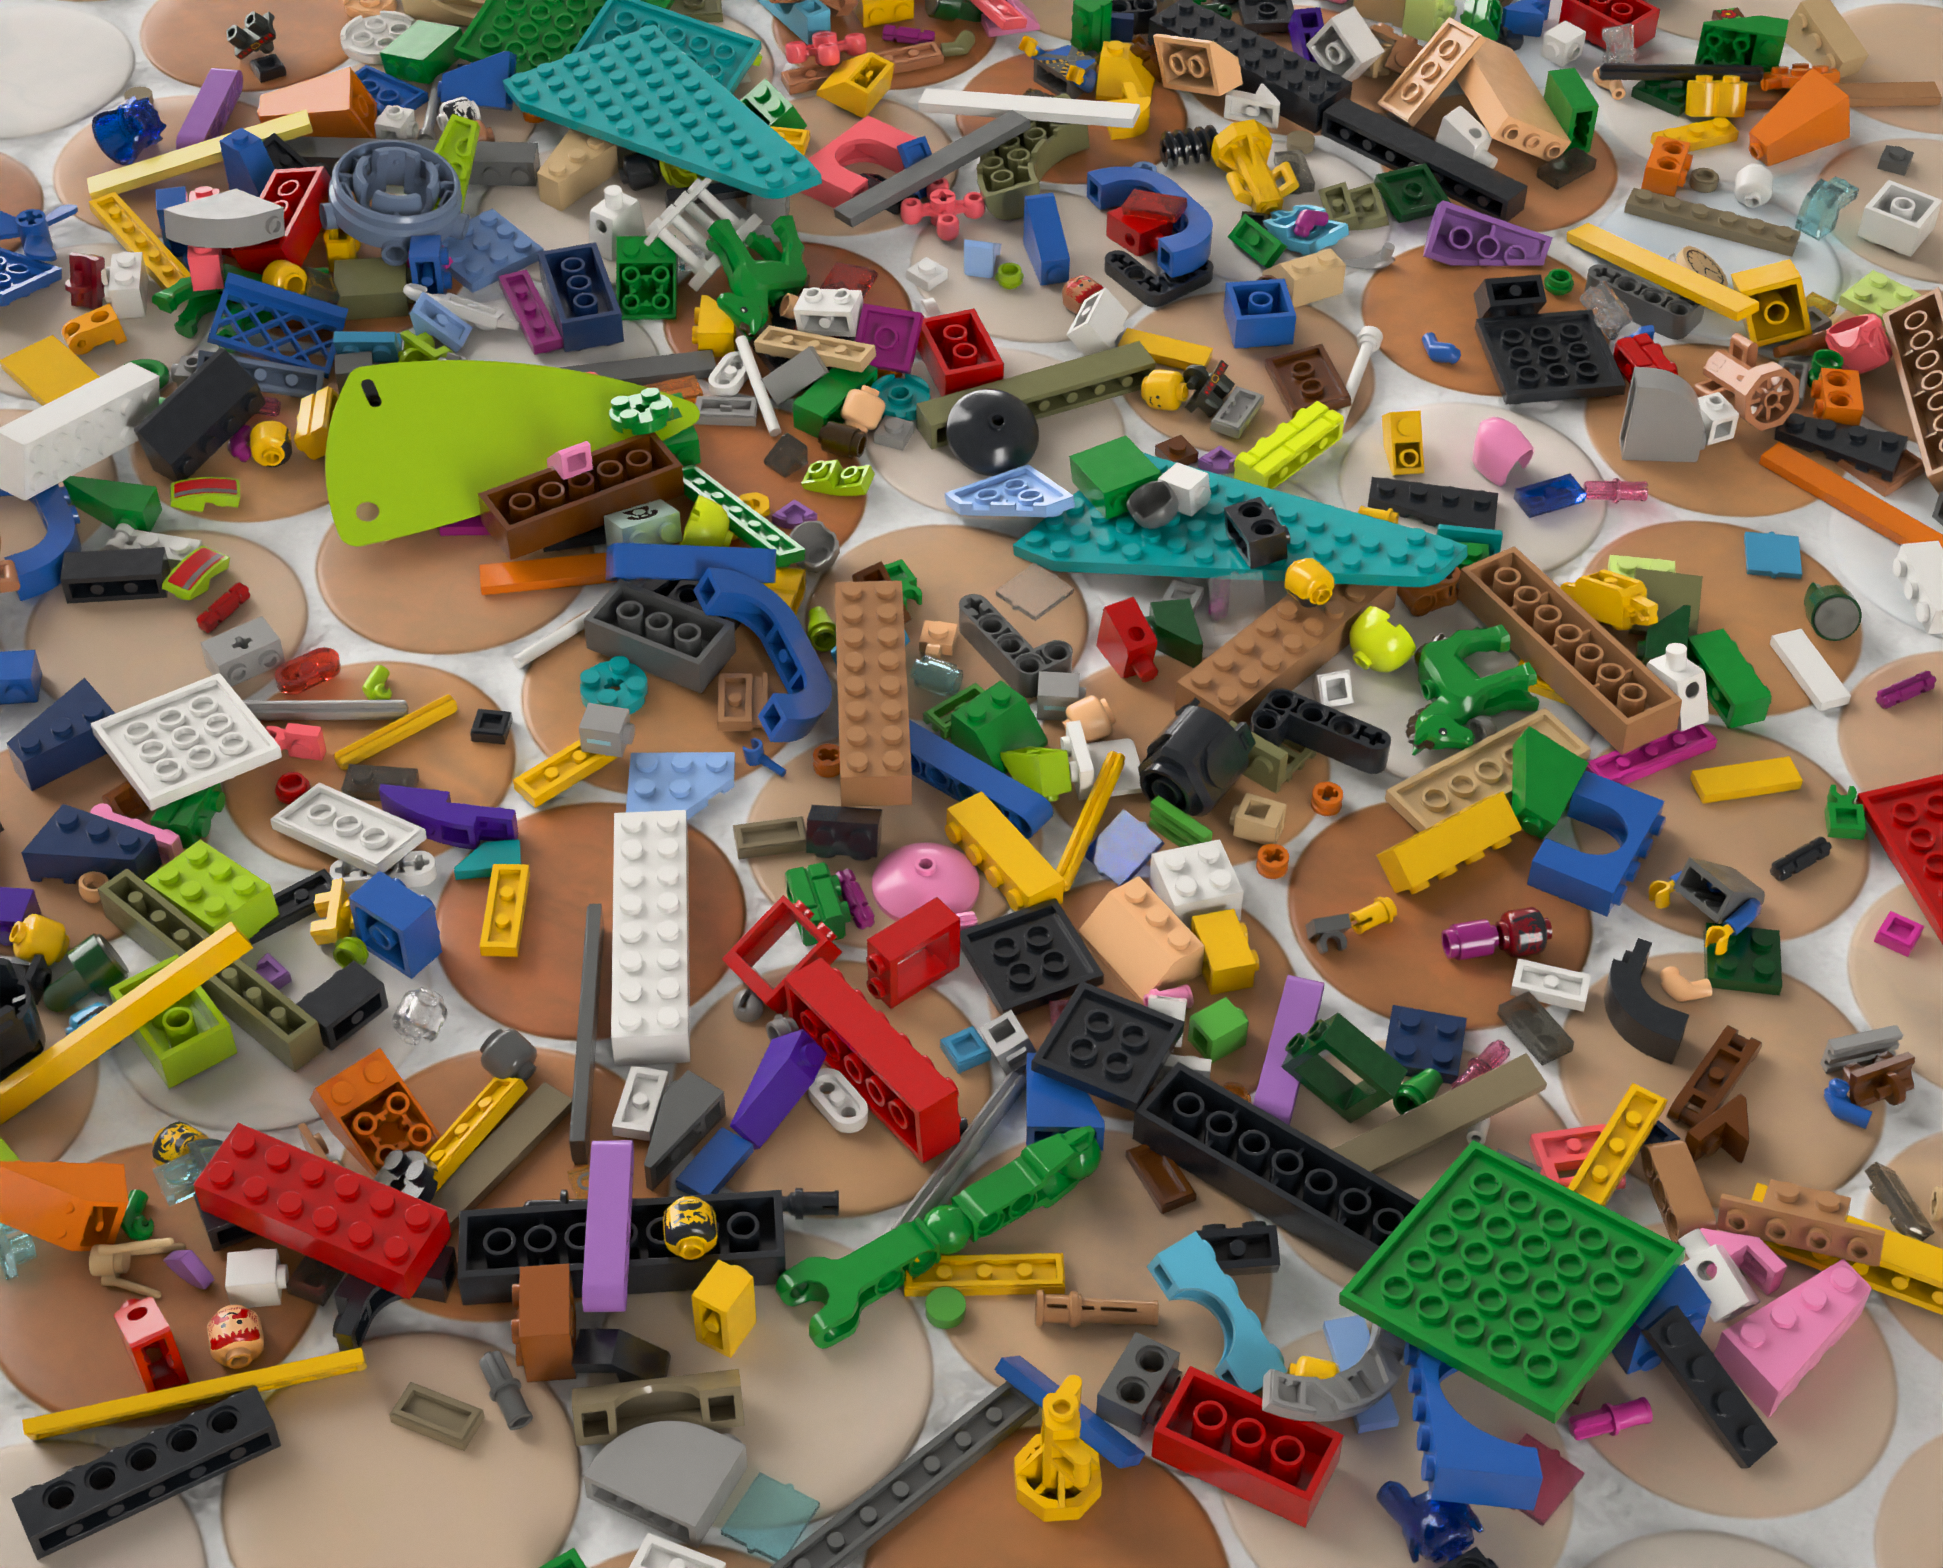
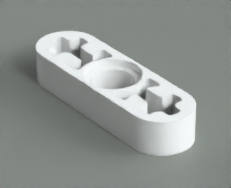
M411 851L391 867L393 871L388 875L391 878L400 879L407 888L426 886L432 883L437 876L435 859L429 852ZM340 859L335 861L330 867L331 879L343 878L345 881L344 889L347 893H354L374 876L368 872L367 876H364V870ZM417 867H422V870L417 871ZM400 868L404 869V873H400ZM350 873V877H345V874Z

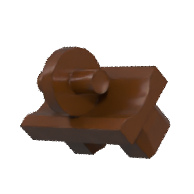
M1889 1051L1877 1054L1871 1065L1863 1067L1857 1062L1845 1065L1843 1067V1080L1850 1086L1849 1099L1851 1103L1863 1107L1885 1099L1893 1106L1902 1104L1906 1099V1091L1914 1089L1911 1069L1915 1063V1057L1909 1052L1894 1056Z

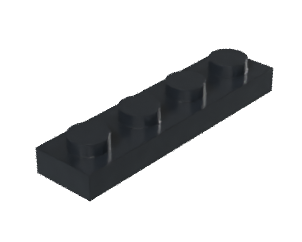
M1678 1305L1670 1306L1641 1330L1647 1341L1740 1468H1750L1778 1443Z

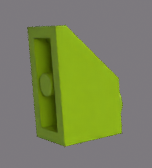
M1024 747L1000 753L1001 760L1013 779L1041 794L1049 802L1059 800V794L1072 791L1067 750Z

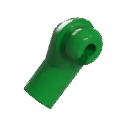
M136 1189L129 1192V1202L120 1227L131 1240L143 1241L152 1236L155 1225L152 1218L148 1221L145 1215L142 1214L149 1198L148 1195Z

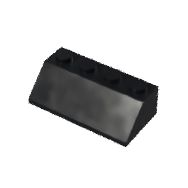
M220 347L137 425L134 431L153 470L171 481L177 482L186 480L193 475L266 402L258 383L226 349Z

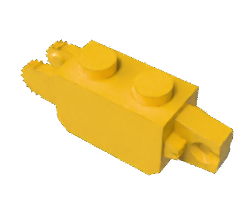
M1603 569L1596 573L1579 577L1574 583H1563L1560 587L1597 622L1610 624L1613 629L1629 630L1635 624L1649 626L1658 623V604L1647 599V589L1640 580Z

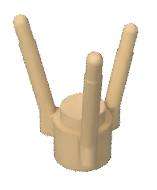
M170 1237L114 1245L95 1244L89 1256V1270L92 1276H101L102 1286H116L158 1299L161 1297L160 1291L119 1278L120 1274L128 1272L130 1256L169 1253L174 1250H184L186 1246L184 1243H174V1239Z

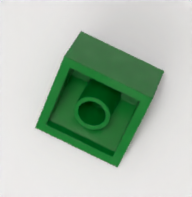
M1001 680L951 714V743L1004 774L1009 771L1001 760V752L1024 747L1044 748L1048 745V739L1026 699Z

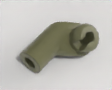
M965 30L959 34L954 42L941 43L942 54L944 57L966 55L975 43V35L971 31Z

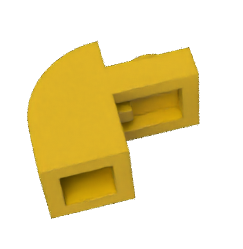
M1134 82L1123 83L1122 99L1108 100L1107 102L1140 104L1141 113L1133 128L1106 126L1111 140L1139 136L1149 127L1151 98L1142 97L1141 92L1137 93Z

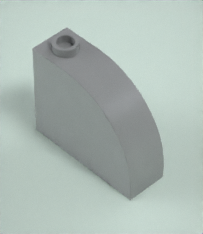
M238 189L164 209L166 238L189 246L235 248L255 245L285 236L283 207Z
M1634 367L1619 436L1622 460L1697 462L1700 450H1704L1706 446V432L1704 431L1697 394L1683 378L1663 369Z
M660 1421L644 1424L621 1434L598 1453L583 1475L586 1496L698 1549L748 1467L746 1445L742 1444L732 1434H720L690 1422Z

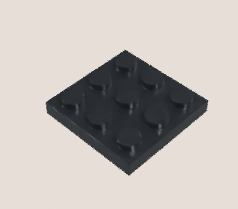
M1056 898L960 931V948L1000 1015L1009 1010H1012L1014 1015H1018L1071 996L1081 981L1095 987L1104 983L1103 972Z
M1081 981L1032 1059L1031 1070L1135 1112L1143 1102L1184 1032L1185 1022Z

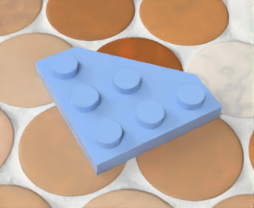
M1029 464L945 493L946 505L960 515L1056 517L1063 514L1064 511L1075 507L1072 494Z
M735 752L631 753L626 812L686 810L687 820L708 806L709 799L719 792L725 794L734 787Z

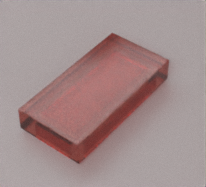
M1134 189L1123 203L1122 211L1125 215L1176 223L1188 207L1187 198Z

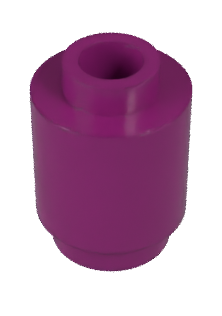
M1487 919L1452 924L1449 929L1443 930L1441 935L1446 957L1448 959L1455 958L1458 961L1492 955L1495 947L1499 945L1497 928L1495 925H1490Z

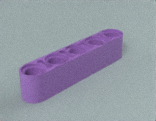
M211 68L177 135L176 150L221 136L243 89V75L240 70Z
M1288 975L1253 1102V1105L1288 1125L1291 1123L1301 1083L1281 1067L1288 1054L1285 1048L1297 1033L1305 1034L1317 1021L1325 985L1324 982Z
M633 1140L592 1141L582 1285L584 1312H625L627 1309L634 1175Z

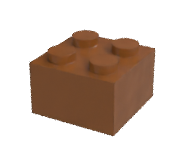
M570 1264L520 1267L519 1283L512 1284L513 1309H516V1319H512L511 1331L512 1342L516 1344L517 1367L524 1366L527 1382L576 1379V1372L572 1366L576 1347V1304Z

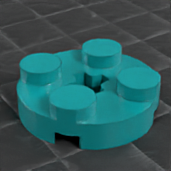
M895 374L885 375L876 380L871 388L880 392L878 397L885 402L886 407L882 419L887 415L907 421L916 420V404L931 400L930 388L927 382L912 374H905V378H895Z
M624 656L613 657L610 661L599 663L580 674L581 700L585 708H587L588 703L629 709L630 715L639 710L645 703V696L648 694L647 677L644 671L635 664L630 663L628 658ZM610 687H620V690L615 691V690L612 689V688H611V689H608V688H610Z

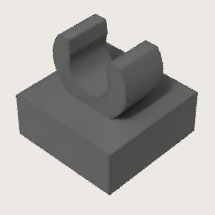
M1349 913L1316 918L1305 925L1308 939L1318 938L1317 950L1320 954L1328 952L1326 943L1328 938H1332L1337 942L1338 951L1346 949L1347 939L1343 933L1352 928Z

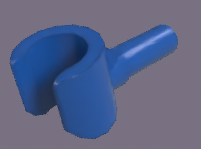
M751 739L752 749L742 747L744 758L748 765L757 766L762 764L781 777L786 774V769L765 755L763 743L760 739Z

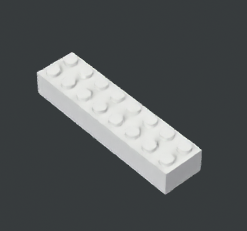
M686 810L614 813L611 1040L615 1066L690 1062L689 854Z

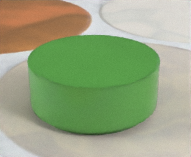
M940 1287L930 1292L925 1302V1314L928 1321L933 1326L941 1329H950L958 1326L964 1320L966 1314V1301L962 1293L952 1287Z

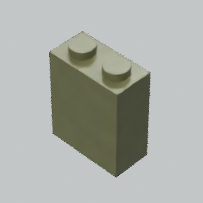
M382 257L334 260L333 300L334 305L348 309L346 320L410 316V304H415V301L408 298L403 292L404 286L412 283L411 270L408 268L407 261L400 266H392L385 263Z

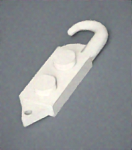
M413 283L406 284L403 288L404 294L415 302L422 292L426 293L428 291L427 287ZM449 292L446 295L426 293L462 320L474 322L477 328L492 330L501 327L518 330L519 322L505 315L503 310Z

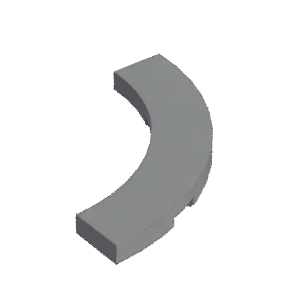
M1372 1323L1370 1340L1359 1362L1351 1368L1337 1373L1334 1377L1319 1380L1317 1377L1296 1376L1270 1369L1263 1376L1262 1411L1284 1418L1314 1422L1337 1421L1364 1412L1378 1403L1399 1381L1398 1379L1406 1366L1404 1363L1406 1341Z

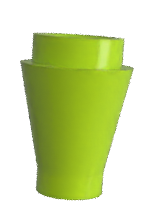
M820 606L814 607L808 613L807 637L816 650L822 652L829 651L836 646V625L829 617L825 608Z

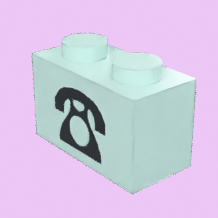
M661 499L604 516L607 546L613 543L671 545L682 541L680 512Z

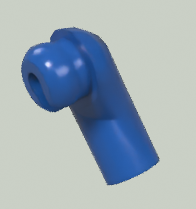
M1432 332L1423 335L1422 343L1432 361L1438 363L1449 362L1450 364L1459 361L1461 351L1454 344L1439 342L1436 335Z
M1839 1078L1830 1080L1829 1087L1824 1089V1098L1832 1114L1838 1119L1866 1129L1873 1111L1851 1103L1847 1095L1850 1086L1846 1081Z

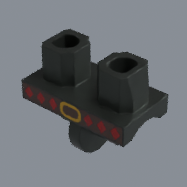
M252 11L244 20V29L237 25H232L227 29V41L234 46L237 58L242 60L253 51L257 52L260 50L265 54H269L274 50L273 40L276 39V32L273 28V20L275 19L273 14L268 11L261 16Z
M1223 360L1217 364L1213 372L1208 373L1203 365H1190L1184 371L1183 378L1185 383H1187V388L1195 390L1185 406L1190 413L1199 407L1211 417L1221 408L1224 403L1222 399L1235 385L1224 374L1229 365Z

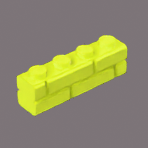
M1316 401L1307 409L1301 408L1288 423L1282 422L1273 434L1267 438L1261 437L1255 447L1247 453L1241 452L1236 457L1234 462V479L1275 489L1342 438L1343 415L1333 409L1329 410L1326 405L1319 401Z

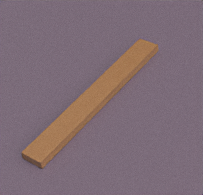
M1935 81L1834 84L1849 96L1850 107L1938 106L1942 99ZM1747 85L1745 109H1772L1791 88L1763 91L1761 85Z

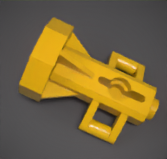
M1255 119L1231 123L1216 135L1213 140L1211 155L1216 166L1228 173L1226 180L1235 200L1250 206L1253 212L1270 214V212L1282 210L1283 198L1299 187V183L1289 162H1283L1270 171L1267 161L1272 146V137L1267 127ZM1283 177L1286 183L1278 188L1275 181Z
M1069 1375L1055 1393H1048L1043 1398L1041 1434H1036L1014 1457L1017 1502L1043 1522L1078 1520L1101 1496L1102 1478L1099 1454L1079 1438L1082 1379L1077 1375ZM1028 1483L1041 1484L1035 1490H1033ZM1068 1490L1075 1497L1065 1499V1492ZM1051 1492L1056 1494V1499H1048L1045 1496Z

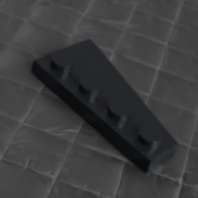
M1793 413L1790 414L1783 425L1777 426L1774 440L1810 453L1816 450L1822 451L1826 455V459L1837 463L1841 459L1855 463V469L1868 473L1871 469L1882 473L1881 479L1892 482L1907 448L1908 437L1897 435L1894 432L1866 429L1863 426H1851L1836 423L1832 420L1815 419Z
M1372 477L1368 507L1385 511L1392 508L1394 512L1399 513L1400 517L1408 518L1413 515L1419 517L1423 524L1436 527L1437 523L1495 530L1498 493Z

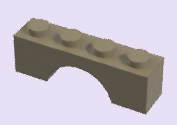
M739 1369L572 1388V1413L576 1446L609 1443L633 1428L660 1421L690 1422L711 1430L745 1426Z

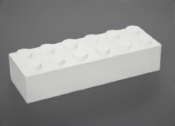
M129 362L0 427V489L26 501L62 482L70 475L73 476L137 442L138 438L134 428L159 406V375Z

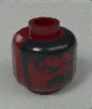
M1534 907L1506 911L1502 914L1500 921L1495 924L1499 935V949L1505 950L1508 955L1514 958L1543 952L1546 948L1547 940L1552 938L1550 920L1544 918L1540 911Z

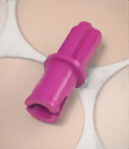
M1639 1397L1636 1400L1616 1405L1607 1402L1602 1404L1601 1409L1571 1416L1568 1419L1569 1432L1578 1441L1606 1433L1616 1436L1622 1429L1651 1423L1653 1414L1651 1406L1645 1397Z

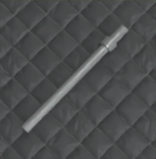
M443 73L439 74L432 83L423 128L420 129L417 140H435L434 127L440 103L437 87L439 81H442Z

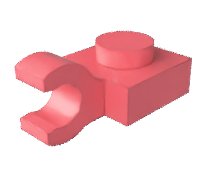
M288 723L285 729L277 726L266 727V730L280 746L281 751L284 749L288 750L289 757L323 760L326 746L322 727Z

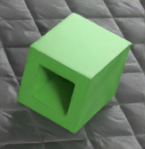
M1225 997L1190 1016L1188 1041L1205 1059H1211L1212 1063L1246 1045L1249 1026L1248 1018L1242 1009L1236 1008Z

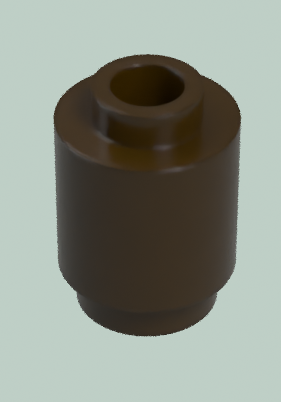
M829 421L826 426L823 425L821 427L818 442L825 452L850 459L854 456L860 458L866 447L867 435L862 433L859 428Z

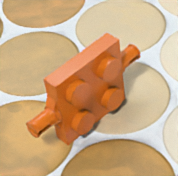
M1808 63L1792 64L1791 69L1787 66L1772 67V72L1764 73L1763 79L1760 81L1763 91L1792 88L1812 68H1809ZM1827 65L1812 66V68L1833 84L1840 83V71L1836 68L1829 69Z

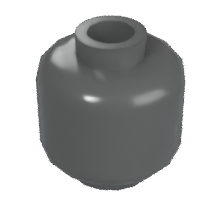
M515 1029L496 1030L484 1041L480 1048L482 1053L481 1065L493 1077L498 1079L508 1077L520 1078L525 1083L537 1069L534 1065L537 1049Z

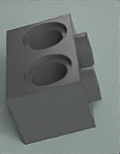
M1135 1332L1097 1394L1096 1415L1121 1429L1141 1437L1148 1424L1154 1426L1158 1421L1164 1407L1162 1400L1167 1392L1173 1394L1181 1381L1182 1371L1178 1370L1180 1352ZM1145 1369H1154L1157 1372H1148ZM1127 1400H1135V1401H1138L1139 1403L1131 1404V1403H1128V1402H1126V1401H1127Z

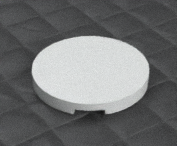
M380 11V15L365 18L361 15L349 21L341 30L342 50L355 61L366 64H383L379 52L413 25L416 20L409 15L396 11Z

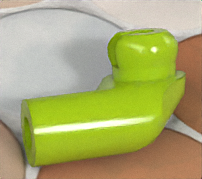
M376 665L363 684L362 691L368 700H390L392 696L390 687L388 690L384 687L390 672L382 665Z

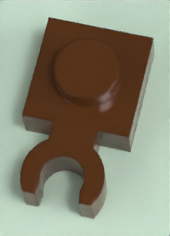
M1138 34L1132 39L1134 45L1130 47V50L1135 56L1143 60L1142 65L1161 83L1162 77L1155 45L1152 44L1150 46L1146 38L1142 34Z

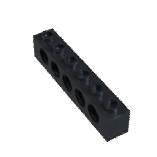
M254 1386L246 1391L236 1392L226 1400L209 1408L194 1411L187 1418L172 1425L155 1429L146 1437L124 1447H116L106 1455L85 1465L72 1467L65 1474L46 1483L31 1486L22 1494L11 1499L37 1560L274 1450L280 1447L281 1443L275 1423L257 1387ZM233 1429V1430H231L230 1432L222 1433V1432H224L225 1430ZM193 1447V1448H192L191 1450H189V1451L182 1452L183 1450H185V1449H187V1448ZM148 1466H152V1467H151L150 1469H148V1470L141 1471L142 1469H144V1468H146V1467H148ZM107 1485H111V1486H110L109 1488H107V1489L100 1490L101 1488H103V1487H105V1486H107ZM66 1504H70L68 1507L64 1509H59L60 1507Z

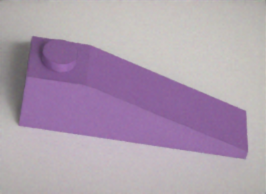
M1442 200L1436 206L1427 233L1423 257L1449 266H1543L1553 237Z

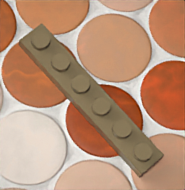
M1633 188L1624 212L1790 257L1793 256L1801 236V231L1793 230L1788 226H1778L1764 222L1761 219L1736 215L1731 211L1713 209L1704 204H1694L1680 200L1677 197L1656 194L1647 189Z

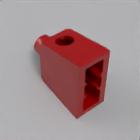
M1153 195L1107 212L1106 236L1135 256H1143L1153 251L1158 253L1159 238L1172 235L1173 221Z
M1130 597L1105 606L1096 643L1097 648L1120 678L1126 679L1138 675L1142 682L1153 680L1159 673V670L1153 663L1157 648V638L1135 598Z
M147 1297L143 1300L134 1298L124 1302L113 1316L126 1351L146 1392L150 1393L189 1383L190 1381L172 1331L154 1298ZM150 1348H159L162 1352V1357L152 1363L146 1351Z

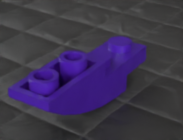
M380 784L379 793L383 811L424 828L427 839L458 848L475 850L479 847L481 840L504 841L515 840L518 837L516 811L513 809L451 803L450 792Z

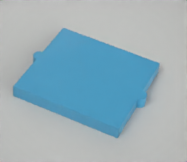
M1745 532L1744 545L1747 574L1771 576L1773 579L1777 577L1801 579L1802 567L1799 536L1779 535L1774 532Z

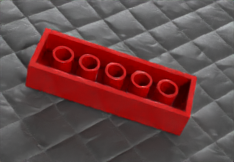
M819 958L784 978L789 1017L796 1022L799 1030L803 1029L827 1052L823 1063L828 1068L835 1069L844 1075L865 1099L868 1109L923 1164L961 1141L959 1126L961 1117L958 1112L959 1090L956 1084L949 1077L944 1078L935 1069L931 1059L927 1055H921L912 1046L911 1041L904 1033H898L890 1025L885 1014L880 1010L876 1011L867 1002L864 994L859 989L854 990L845 981L839 969L832 968L826 961Z
M241 1123L236 1124L193 1184L201 1210L408 1300L411 1299L452 1236L446 1210Z

